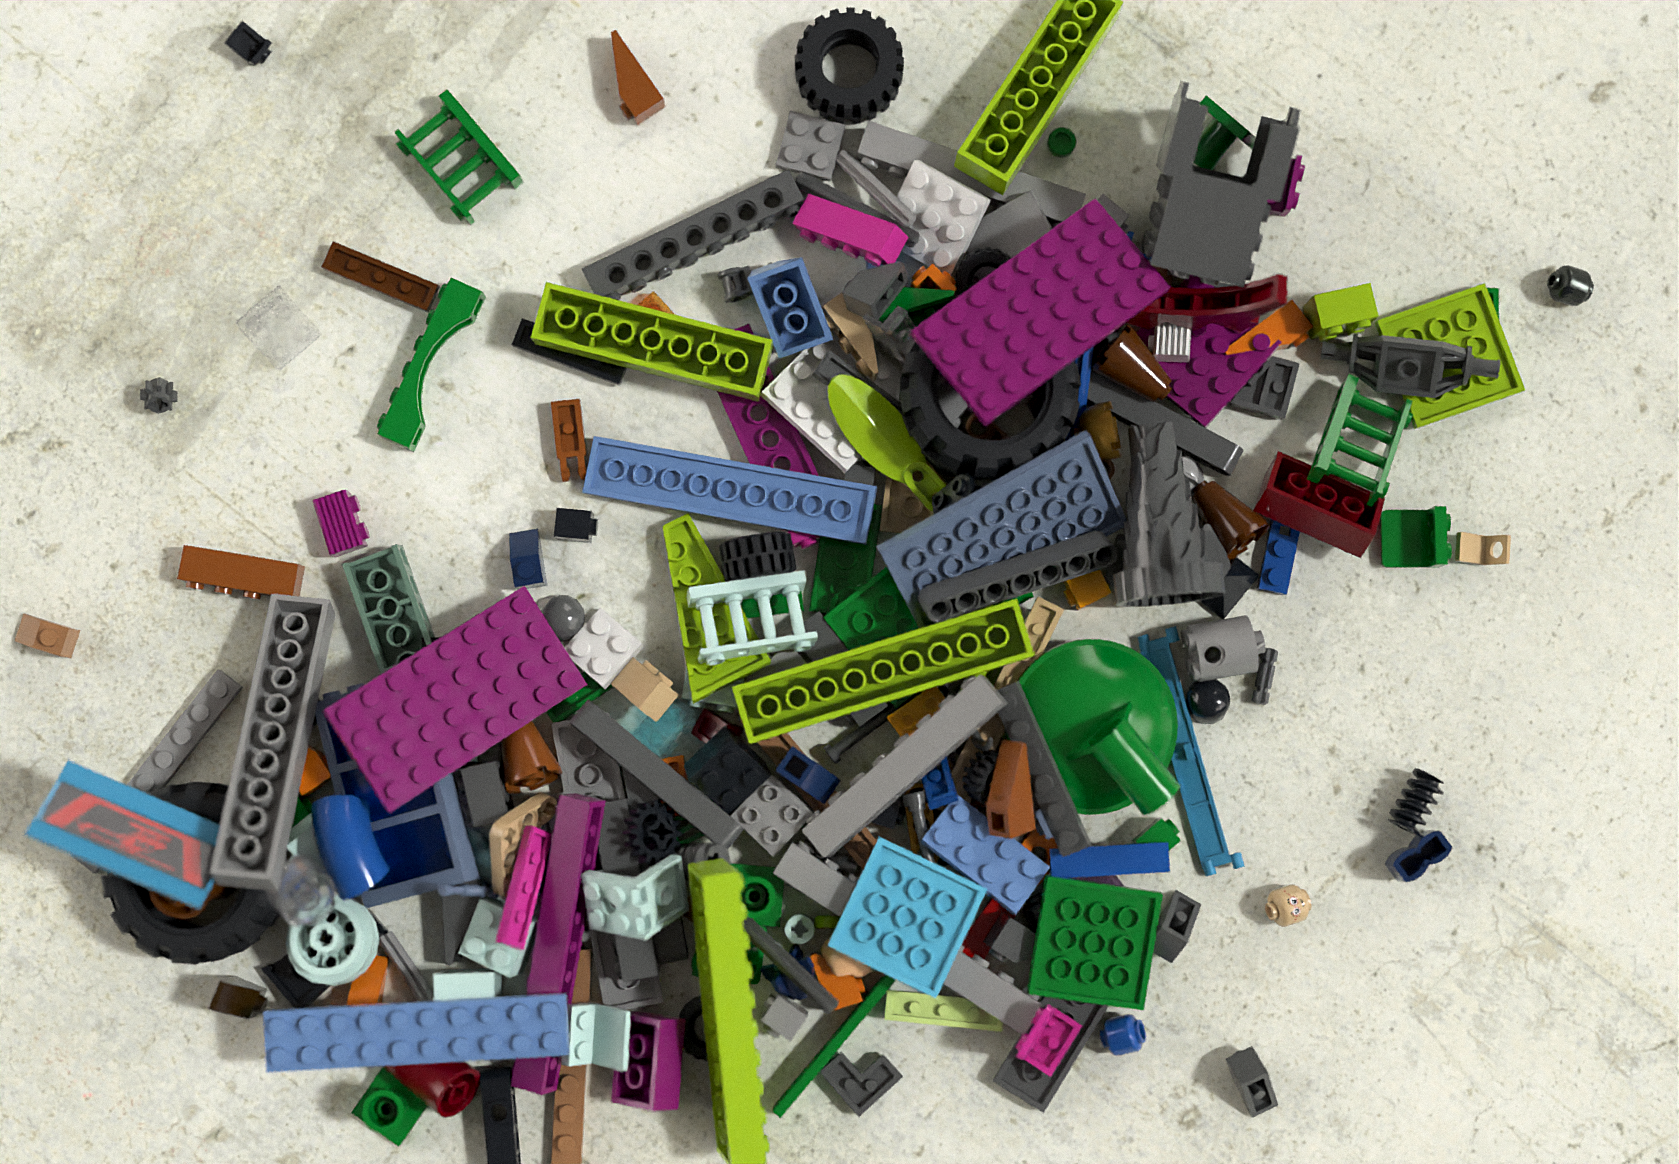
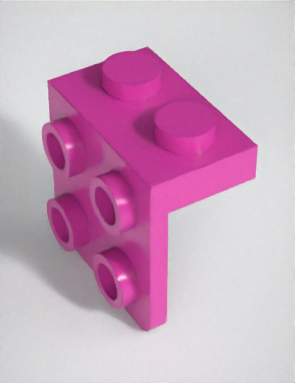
M1048 1005L1046 1009L1042 1007L1038 1009L1031 1021L1035 1024L1030 1034L1024 1033L1015 1048L1019 1050L1016 1057L1026 1060L1051 1077L1083 1026L1055 1007Z

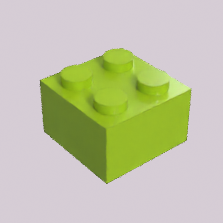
M1371 283L1313 295L1302 307L1305 317L1313 326L1308 332L1310 340L1319 338L1320 342L1336 339V335L1347 332L1348 336H1353L1354 333L1361 334L1365 332V328L1371 327V323L1379 317Z

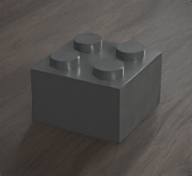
M493 761L461 769L462 776L458 777L459 788L462 794L466 793L468 805L464 806L465 815L468 823L472 822L474 828L492 825L499 818L514 809L511 793L505 790L503 764L501 761Z

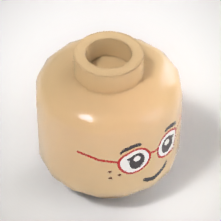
M1294 884L1271 891L1268 895V903L1265 904V912L1268 918L1274 920L1277 925L1282 927L1306 920L1311 910V900L1308 893Z

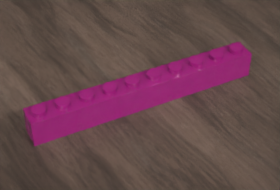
M578 793L560 794L555 809L557 815L555 827L551 834L550 857L546 863L547 875L545 886L541 893L542 904L540 916L536 922L537 934L535 945L531 951L532 964L530 975L526 981V995L567 993V1004L572 1003L587 914L581 874L587 870L594 871L606 800ZM562 1056L516 1058L511 1070L513 1075L511 1086L538 1095L556 1091Z

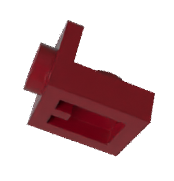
M703 708L691 734L706 744L725 725L739 738L743 728L740 725L729 723L711 709Z

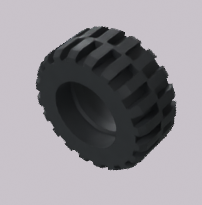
M846 7L845 13H839L838 8L830 10L829 17L825 18L824 15H820L815 19L814 26L808 25L803 31L804 37L798 41L797 54L795 55L796 83L799 85V92L802 98L807 99V105L813 111L819 110L820 116L826 120L831 116L835 118V122L844 124V119L852 120V124H860L861 118L867 117V120L870 121L876 118L878 111L884 113L889 108L890 101L895 100L899 93L904 69L901 42L896 40L897 33L894 29L885 26L886 21L880 16H877L876 19L871 18V11L863 9L862 14L855 13V7ZM856 45L864 48L874 57L876 72L869 82L860 87H839L825 77L822 69L824 57L836 47Z

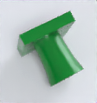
M1206 95L1199 105L1207 106V112L1214 118L1201 132L1194 163L1198 167L1215 170L1223 156L1238 138L1249 148L1253 149L1256 137Z
M730 863L738 873H741L744 889L740 891V899L745 904L747 917L753 918L762 926L780 927L784 880L773 874L776 867ZM751 891L759 892L760 898L758 901L752 902L749 900L748 895Z
M382 1067L351 1113L362 1120L371 1130L380 1133L399 1147L428 1106ZM385 1103L391 1104L392 1112L386 1108Z

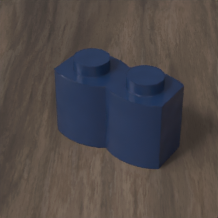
M1427 830L1421 832L1420 836L1416 835L1408 847L1393 852L1386 860L1385 865L1397 881L1411 882L1421 877L1429 865L1444 860L1450 854L1453 847L1440 830Z

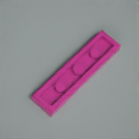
M525 825L495 941L516 950H524L551 845V833Z

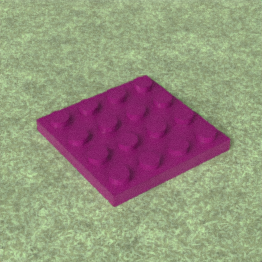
M1190 274L1189 279H1185L1177 288H1210L1214 286L1200 282L1201 279L1198 278L1199 276ZM1211 323L1195 331L1191 330L1190 361L1159 362L1172 380L1169 384L1172 390L1166 398L1197 424L1207 428L1279 348L1282 342L1278 339L1269 347L1270 338L1266 334H1258L1253 339L1255 350L1226 355L1225 352L1229 346L1255 326L1239 332ZM1155 327L1149 330L1140 328L1137 331L1138 336L1147 348L1149 335L1155 334Z

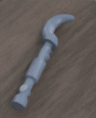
M441 884L438 887V894L440 896L459 894L460 896H479L484 898L488 895V897L493 899L500 896L493 892L492 884L488 887L463 884L459 887H451L449 884Z

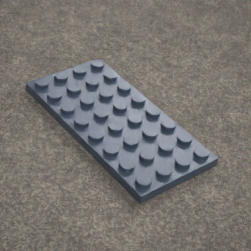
M1085 430L877 546V549L918 628L921 629L940 623L931 621L918 602L919 592L924 587L1092 531H1101L1106 536H1109L1123 528L1124 522H1127V519L1092 438Z

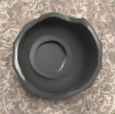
M568 595L553 597L542 609V614L560 642L570 641L584 625V608L577 599Z

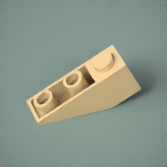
M840 293L822 306L823 313L830 331H834L838 336V344L847 355L851 353L857 361L855 365L858 371L864 376H868L874 382L878 375V366L870 320L848 311L843 293Z

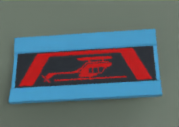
M69 760L38 814L25 832L27 837L197 909L201 908L215 882L210 874L220 825Z

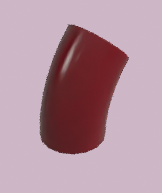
M466 1061L382 1066L427 1106L444 1118L452 1117L461 1112L472 1101L480 1085L478 1071Z

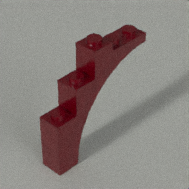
M1278 273L1261 280L1245 283L1244 287L1237 285L1210 288L1170 287L1168 292L1126 323L1149 330L1167 322L1193 331L1213 323L1241 332L1257 325L1261 315L1286 305L1288 276Z

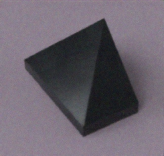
M1238 557L1231 563V569L1224 576L1226 594L1200 601L1221 619H1225L1260 576Z

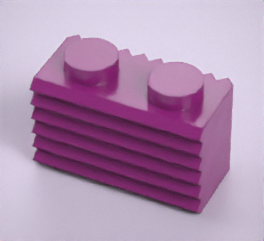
M345 489L312 500L330 556L335 558L368 547L366 539H369L370 536L365 522L360 523L357 512L361 511V507L356 495H351Z

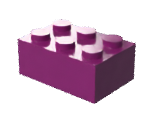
M644 1011L630 1012L628 1068L626 1071L613 1070L611 1103L648 1111L678 1109L685 1029L684 1018Z

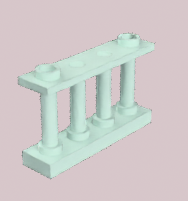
M797 571L689 587L686 596L688 608L696 607L700 610L707 648L700 649L699 663L707 662V665H718L723 663L724 659L794 649L795 652L811 649V646L815 645L818 638L817 631L805 633L798 594L800 591H803L806 584L805 572ZM783 594L786 597L794 635L776 636L769 601L772 595ZM754 598L755 601H758L765 639L748 642L740 603L745 599ZM725 603L729 605L736 644L719 646L711 608L714 604Z

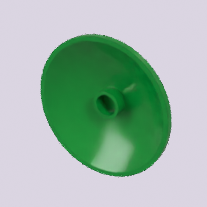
M1080 639L1063 643L1048 650L1026 668L1018 681L1078 814H1106L1134 804L1142 815H1149L1173 798L1179 790L1180 784L1167 770L1176 746L1178 732L1177 710L1168 684L1158 669L1148 659L1132 648L1120 643L1102 639ZM1004 727L1005 740H1010Z

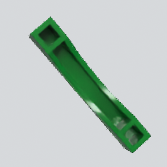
M451 277L448 284L444 283L438 294L440 301L436 309H432L427 316L426 325L428 327L424 335H419L414 345V351L416 352L411 362H406L401 374L404 378L399 388L395 387L389 399L391 406L387 414L383 413L377 424V429H379L377 434L412 452L415 451L426 428L422 408V392L429 365L438 350L449 338L461 329L475 323L486 299L481 290Z

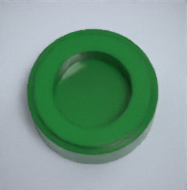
M1065 127L1054 129L1047 140L1049 152L1059 158L1069 156L1076 146L1075 134Z

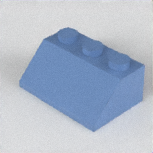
M802 257L777 261L752 270L747 279L779 358L833 340L832 333Z

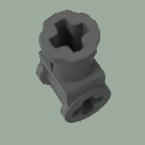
M749 266L729 268L717 274L718 279L722 280L725 303L741 301L754 295L747 279L752 272ZM732 280L734 281V284H735V288H736L735 290H734L733 287H732V283H731Z

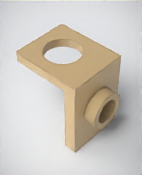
M1457 532L1455 561L1478 565L1509 564L1511 535L1483 536ZM1497 542H1501L1503 547L1502 554L1495 558L1493 555L1494 545Z

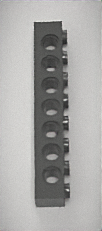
M787 169L582 268V271L593 294L620 300V295L631 291V293L638 292L647 286V282L655 278L663 280L672 275V270L683 266V268L690 267L699 261V257L707 253L709 256L719 253L724 249L723 245L727 243L744 241L750 236L749 233L760 228L763 231L776 224L775 220L783 216L791 218L797 215L804 203V198L790 170ZM770 197H775L780 201V204L775 208H768L764 202ZM751 210L754 216L752 219L744 221L739 218L741 211ZM718 222H725L729 226L723 233L715 232L713 227ZM693 234H698L702 236L703 240L699 245L692 246L688 244V238ZM666 247H674L677 250L672 258H665L661 254ZM641 259H647L651 262V265L647 270L640 271L636 268L637 262ZM620 271L625 274L624 280L620 283L610 281V277L614 272Z

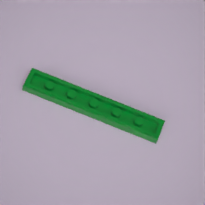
M886 974L881 976L862 999L863 1001L855 1007L773 1105V1113L779 1118L785 1114L894 984L895 978Z

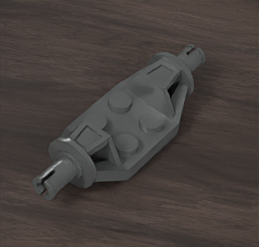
M1354 333L1353 341L1349 342V344L1323 341L1321 360L1346 361L1347 365H1349L1348 373L1355 374L1376 392L1436 398L1461 385L1467 386L1468 378H1471V375L1498 379L1500 360L1474 358L1472 346L1467 345V348H1462L1441 341L1385 335L1358 337V334ZM1358 358L1375 362L1374 370L1355 361ZM1443 369H1461L1462 371L1461 374L1442 378Z

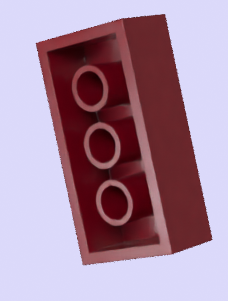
M1278 451L1264 475L1253 511L1361 558L1376 535L1385 497L1383 499L1378 498L1374 505L1370 507L1366 504L1371 491L1332 474L1327 476L1324 474L1318 484L1309 481L1307 477L1311 468L1310 464Z

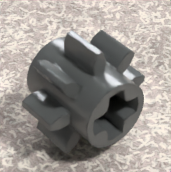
M161 377L151 381L146 380L145 389H140V400L145 401L144 408L150 409L157 414L167 410L171 411L172 402H177L178 391L173 390V382H168Z

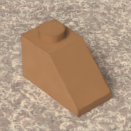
M24 613L15 641L54 655L72 658L80 630Z

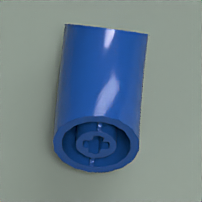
M352 795L327 796L312 803L311 816L314 838L324 870L340 900L351 899L372 887L389 871V866L383 858L373 833L369 804L365 799Z

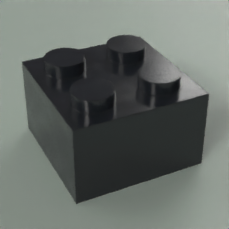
M726 725L683 765L689 781L728 815L734 812L772 776L765 760Z

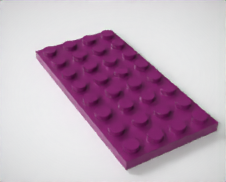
M1094 198L911 330L910 335L984 426H986L1168 292L1170 286L1157 270L1150 265L1146 257L1097 199Z
M523 586L323 710V713L386 811L390 813L586 686L587 683L527 588Z

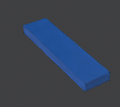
M1168 842L1089 846L1065 857H1062L1059 848L1049 849L1050 874L1052 876L1075 878L1170 872Z

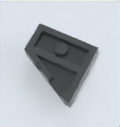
M1271 356L1231 400L1230 405L1284 420L1300 363Z

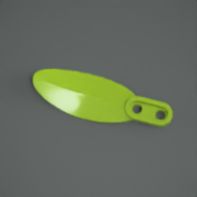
M843 374L833 377L828 384V401L832 413L847 440L870 465L887 477L904 483L921 503L933 512L932 495L943 489L946 484L927 465L920 446L913 437L909 436L902 415L886 398L863 381ZM917 470L922 473V479L918 482L912 478L913 472Z

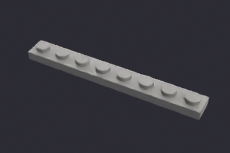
M217 669L127 785L148 795L151 792L166 787L243 687L222 670ZM72 856L94 874L98 873L101 867Z

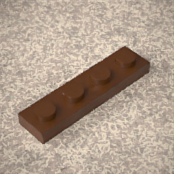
M334 241L322 264V268L328 272L429 313L440 288L436 283Z

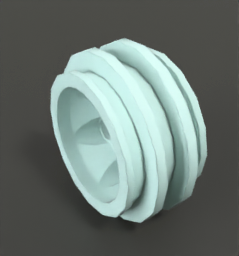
M328 894L311 899L297 910L288 925L285 943L288 958L300 975L315 983L337 986L354 981L368 970L377 954L379 934L376 921L366 907L353 899L343 901L340 900L338 895ZM332 913H335V921L329 923L326 917ZM349 922H352L355 928L351 933H348L345 929ZM327 933L333 935V940L330 944L324 943V937ZM353 944L354 948L348 956L346 954V947ZM310 947L317 951L315 957L312 956ZM335 957L336 965L329 968L327 966L328 958Z

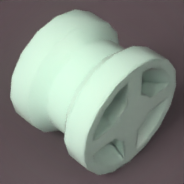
M801 913L790 917L785 927L786 936L795 944H804L810 941L815 930L812 919Z

